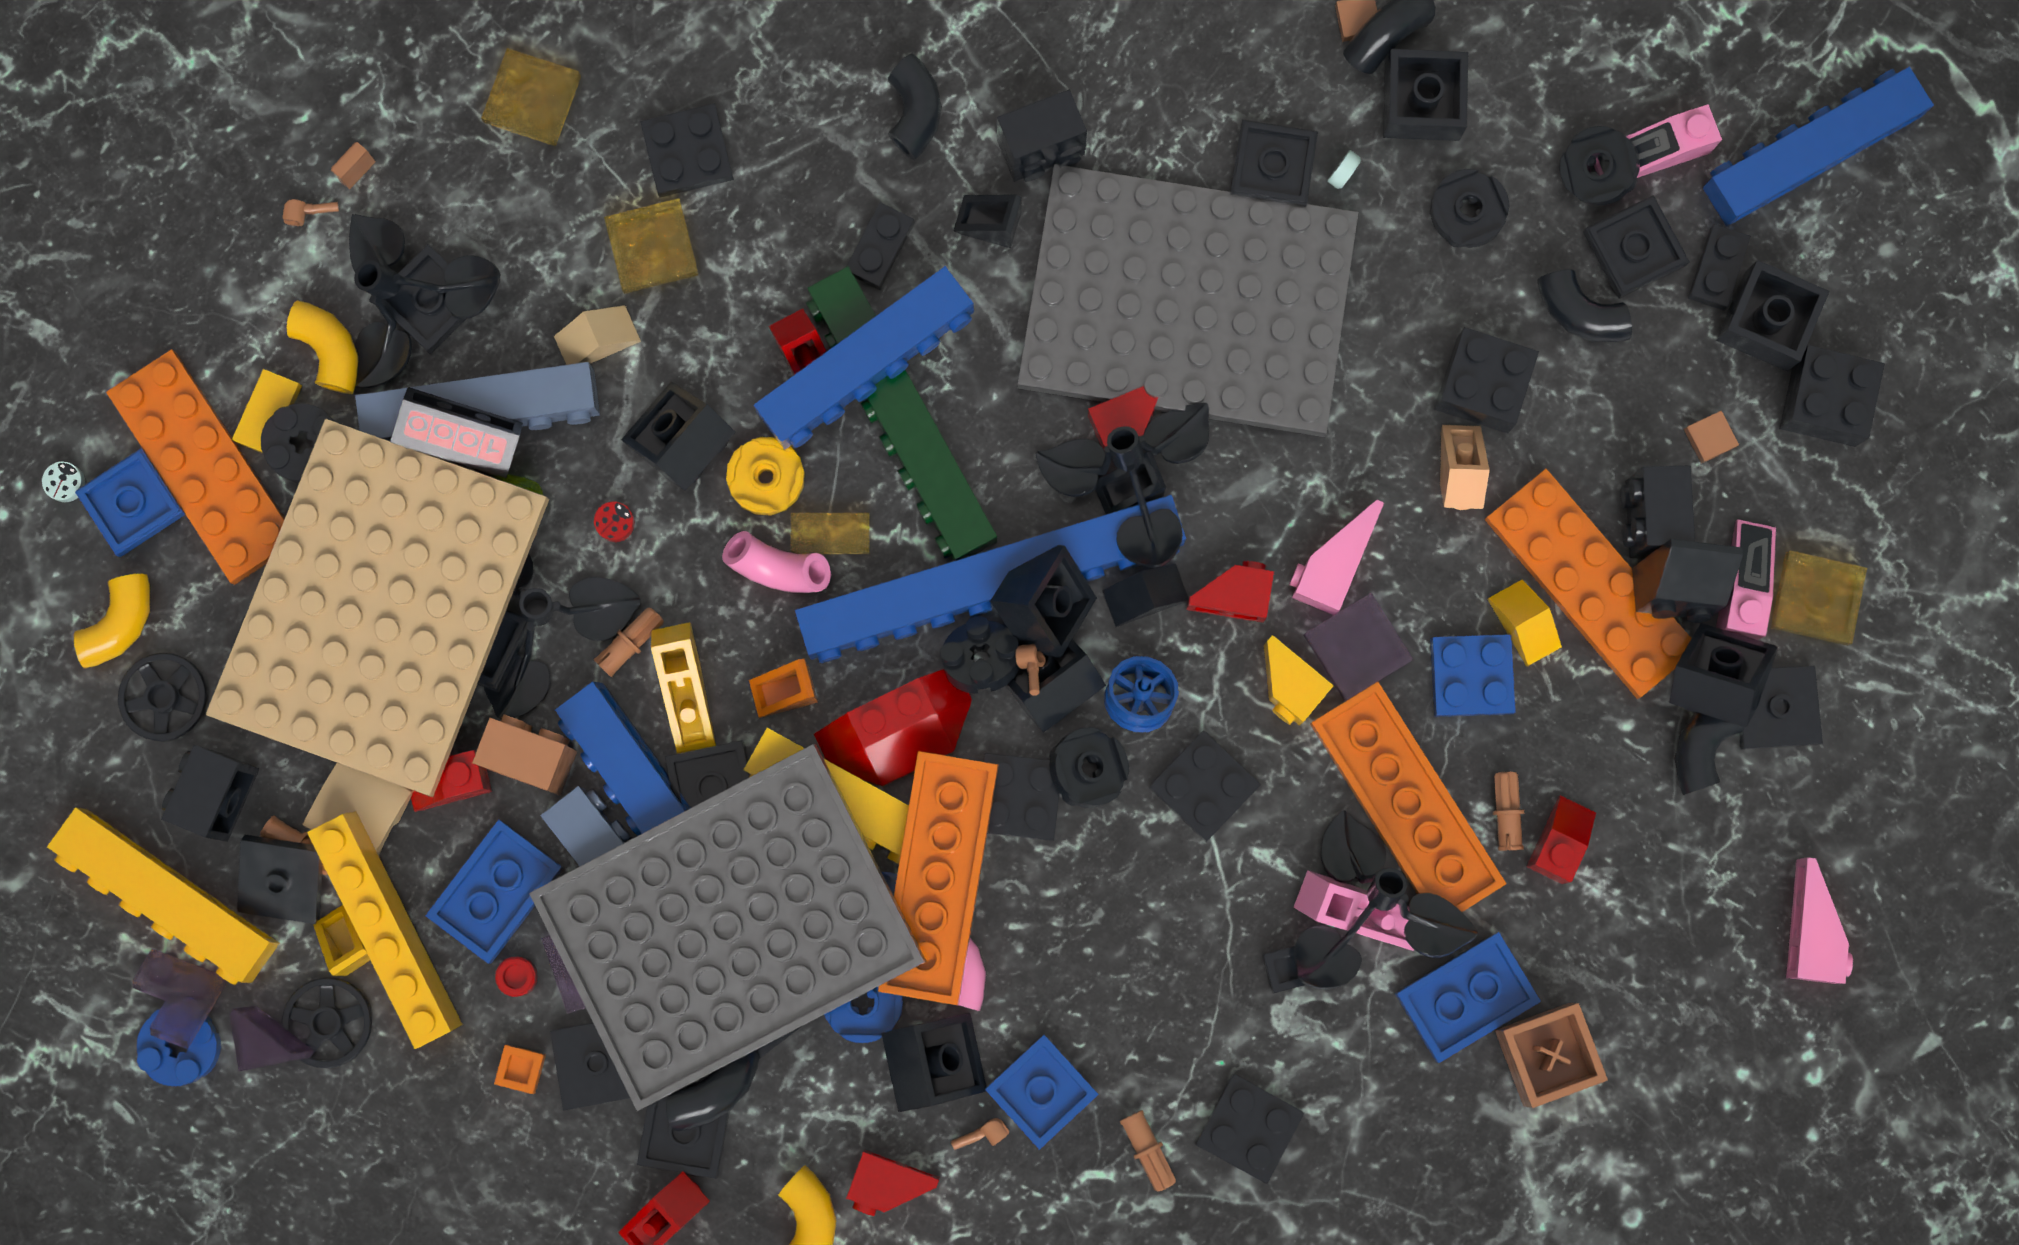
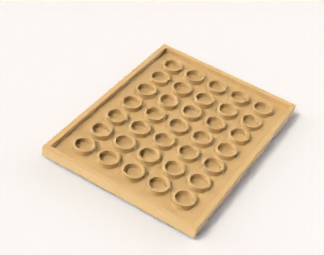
M325 419L206 715L433 797L549 499L543 495Z

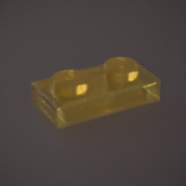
M791 513V553L870 554V514Z

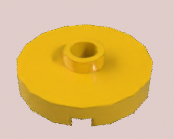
M758 437L741 445L734 451L727 465L726 481L732 497L742 508L757 515H774L787 510L797 501L804 488L805 472L800 457L791 446L784 450L776 438ZM765 471L773 474L772 481L767 484L759 481L760 474Z

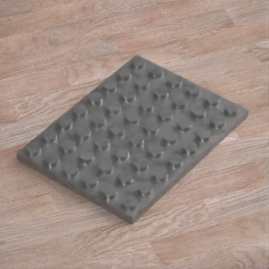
M1054 164L1017 388L1106 402L1144 386L1145 392L1149 396L1158 397L1154 409L1157 411H1185L1186 405L1207 403L1209 419L1325 437L1328 427L1358 212L1307 204L1305 207L1230 195L1231 192L1069 166L1060 168L1059 165Z
M816 744L810 745L529 893L637 1111L926 962Z

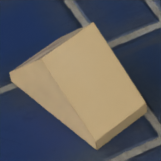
M625 305L584 311L554 336L566 365L583 362L591 364L641 342Z

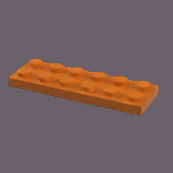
M171 349L106 393L229 582L235 585L267 564L285 517L237 444L232 440L231 435L177 353Z
M1547 469L1542 471L1485 519L1494 532L1637 699L1645 695L1676 668L1678 661L1692 638L1674 617L1657 619L1652 617V614L1636 612L1632 568Z
M1376 682L1310 723L1417 894L1431 893L1438 895L1463 912L1507 884L1379 682Z
M918 751L894 898L926 962L880 985L878 992L952 1005L959 1004L998 764Z

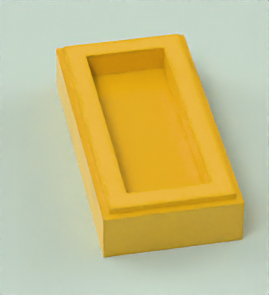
M263 369L232 440L263 453L261 450V434L265 423L276 410L295 403L302 385Z

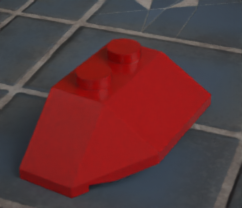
M942 669L919 677L847 712L814 733V736L827 761L864 781L885 786L915 771L918 751L944 756L955 751L972 703V698L969 693L953 686L947 679L945 670Z

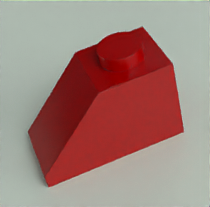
M803 308L768 326L793 375L827 352L816 328Z
M1144 386L1088 408V418L1101 447L1104 449L1108 446V435L1118 427H1131L1137 432L1138 436H1143L1155 412L1154 409L1158 397L1149 396L1145 392Z
M1243 561L1242 566L1234 565L1190 596L1186 610L1264 623L1268 614L1274 571L1265 570L1266 565L1260 562Z
M472 750L449 756L434 796L430 797L417 791L413 792L411 801L414 812L492 792L487 769L472 763L477 751Z
M1560 795L1526 867L1561 884L1571 883L1588 848L1596 812Z
M864 1150L846 1199L854 1201L853 1209L875 1216L877 1210L887 1212L937 1188L940 1177Z
M683 1171L656 1194L618 1233L629 1245H664L699 1213L710 1200L702 1193L700 1187Z

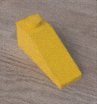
M691 623L652 630L651 651L677 754L716 746Z

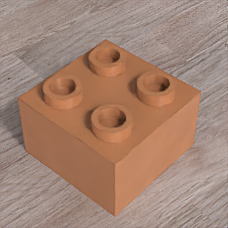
M503 715L501 721L489 718L472 763L561 796L577 754L576 750L568 747L570 740L543 728L540 729L539 735L531 733L533 726L507 715Z
M1567 1003L1495 1030L1520 1099L1525 1107L1535 1108L1608 1081L1579 1003Z

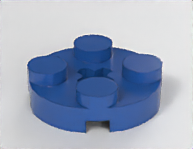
M878 987L867 992L868 998L874 999L875 1002L874 1007H868L867 1014H859V1008L853 1007L851 1000L824 1015L833 1030L846 1040L856 1043L873 1042L882 1038L881 1033L893 1030L899 1021L903 1010V996L878 992Z
M186 1005L156 1010L143 1024L137 1038L138 1066L154 1081L167 1086L188 1085L206 1076L215 1067L221 1051V1039L211 1022L212 1019L204 1011ZM178 1034L184 1036L183 1043L188 1045L187 1052H179L176 1057L172 1054L173 1049L169 1047L171 1040L178 1037Z

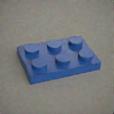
M498 820L425 916L485 962L491 964L535 907L529 893L555 880L564 867L502 820Z
M1499 932L1494 933L1395 993L1436 1063L1442 1062L1541 1002Z

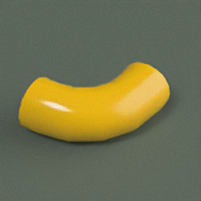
M295 301L288 316L287 335L289 338L309 344L317 353L319 367L315 384L332 391L353 394L357 380L358 355L350 332L334 314L313 304Z
M129 574L108 581L110 605L106 615L97 624L74 632V647L82 667L97 666L122 655L140 637L150 614V584L147 574Z
M804 1165L778 1194L794 1212L796 1220L795 1235L789 1245H833L837 1221L830 1194L814 1172Z

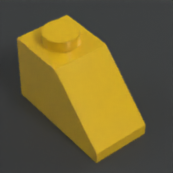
M1272 635L1264 645L1269 701L1275 705L1272 711L1287 724L1291 725L1294 721L1300 726L1334 685Z

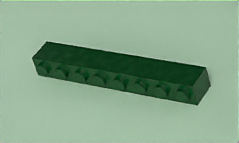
M849 266L807 288L811 300L805 303L814 321L818 323L823 320L829 333L824 335V338L830 349L876 316ZM904 370L892 379L887 375L875 384L877 387L876 391L860 404L870 423L878 421L884 434L880 435L879 439L888 456L891 457L896 454L902 468L898 469L897 472L906 489L909 491L914 488L921 499L916 504V507L926 525L933 522L940 535L935 537L934 540L943 557L946 559L952 556L953 560L957 561L973 556L996 544V533L907 371Z

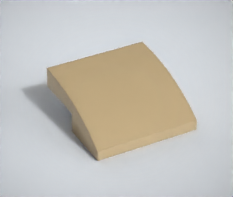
M336 763L308 812L303 825L312 830L342 814L356 811L379 856L392 827L399 823L414 790Z

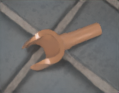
M295 199L289 200L284 205V223L292 226H303L305 214L314 215L338 212V202L306 204Z
M1035 644L1018 646L1015 654L1017 665L1021 669L1027 668L1030 694L1038 695L1040 693L1039 667L1045 665L1046 658L1042 652L1037 651Z
M993 1118L979 1129L974 1130V1132L951 1140L953 1149L956 1150L979 1141L986 1136L991 1145L994 1146L1009 1134V1130L1001 1119Z

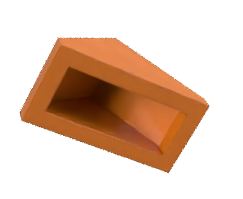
M804 658L749 680L759 718L818 703L809 666Z

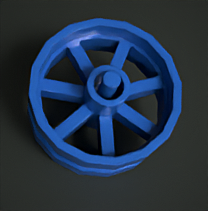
M1131 657L1121 661L1113 669L1104 693L1105 708L1111 719L1122 728L1133 732L1153 731L1160 728L1170 718L1179 695L1178 682L1172 671L1161 661L1150 657ZM1135 674V684L1123 676ZM1143 674H1144V675H1147V676H1150V677H1152V678H1154V679L1151 680V679L1148 678V677H1143ZM1114 683L1128 691V693L1114 695ZM1161 684L1167 694L1153 692V690ZM1151 701L1169 705L1163 712L1159 713ZM1128 702L1129 707L1132 709L1131 712L1125 709L1121 704ZM1146 709L1149 716L1138 715L1137 712H1142Z

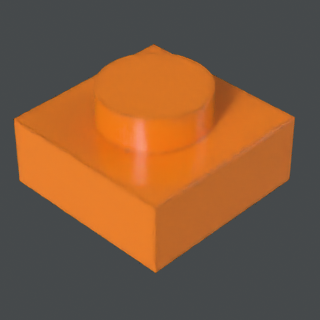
M508 1044L505 1045L494 1084L535 1094L546 1054Z

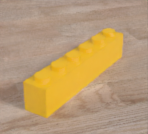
M766 728L744 771L749 773V777L805 748ZM824 759L869 849L873 850L876 844L890 851L887 858L899 865L909 805Z
M75 807L47 846V848L57 854L54 860L71 872L75 873L79 869L89 876L87 883L92 888L105 895L110 891L122 899L119 903L121 908L136 917H140L143 914L154 922L151 926L154 931L169 940H172L175 936L184 942L186 946L183 950L200 962L208 959L218 966L216 973L231 984L236 985L238 981L241 983H252L280 944L87 809Z
M357 812L342 814L308 831L307 834L414 1049L462 1026L463 1024Z

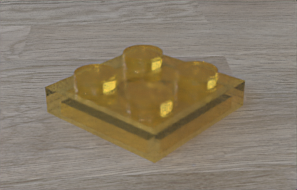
M507 48L481 119L486 124L556 146L581 78L580 72Z
M679 198L604 217L624 294L699 275Z
M1791 550L1786 552L1771 628L1846 646L1853 643L1867 568Z

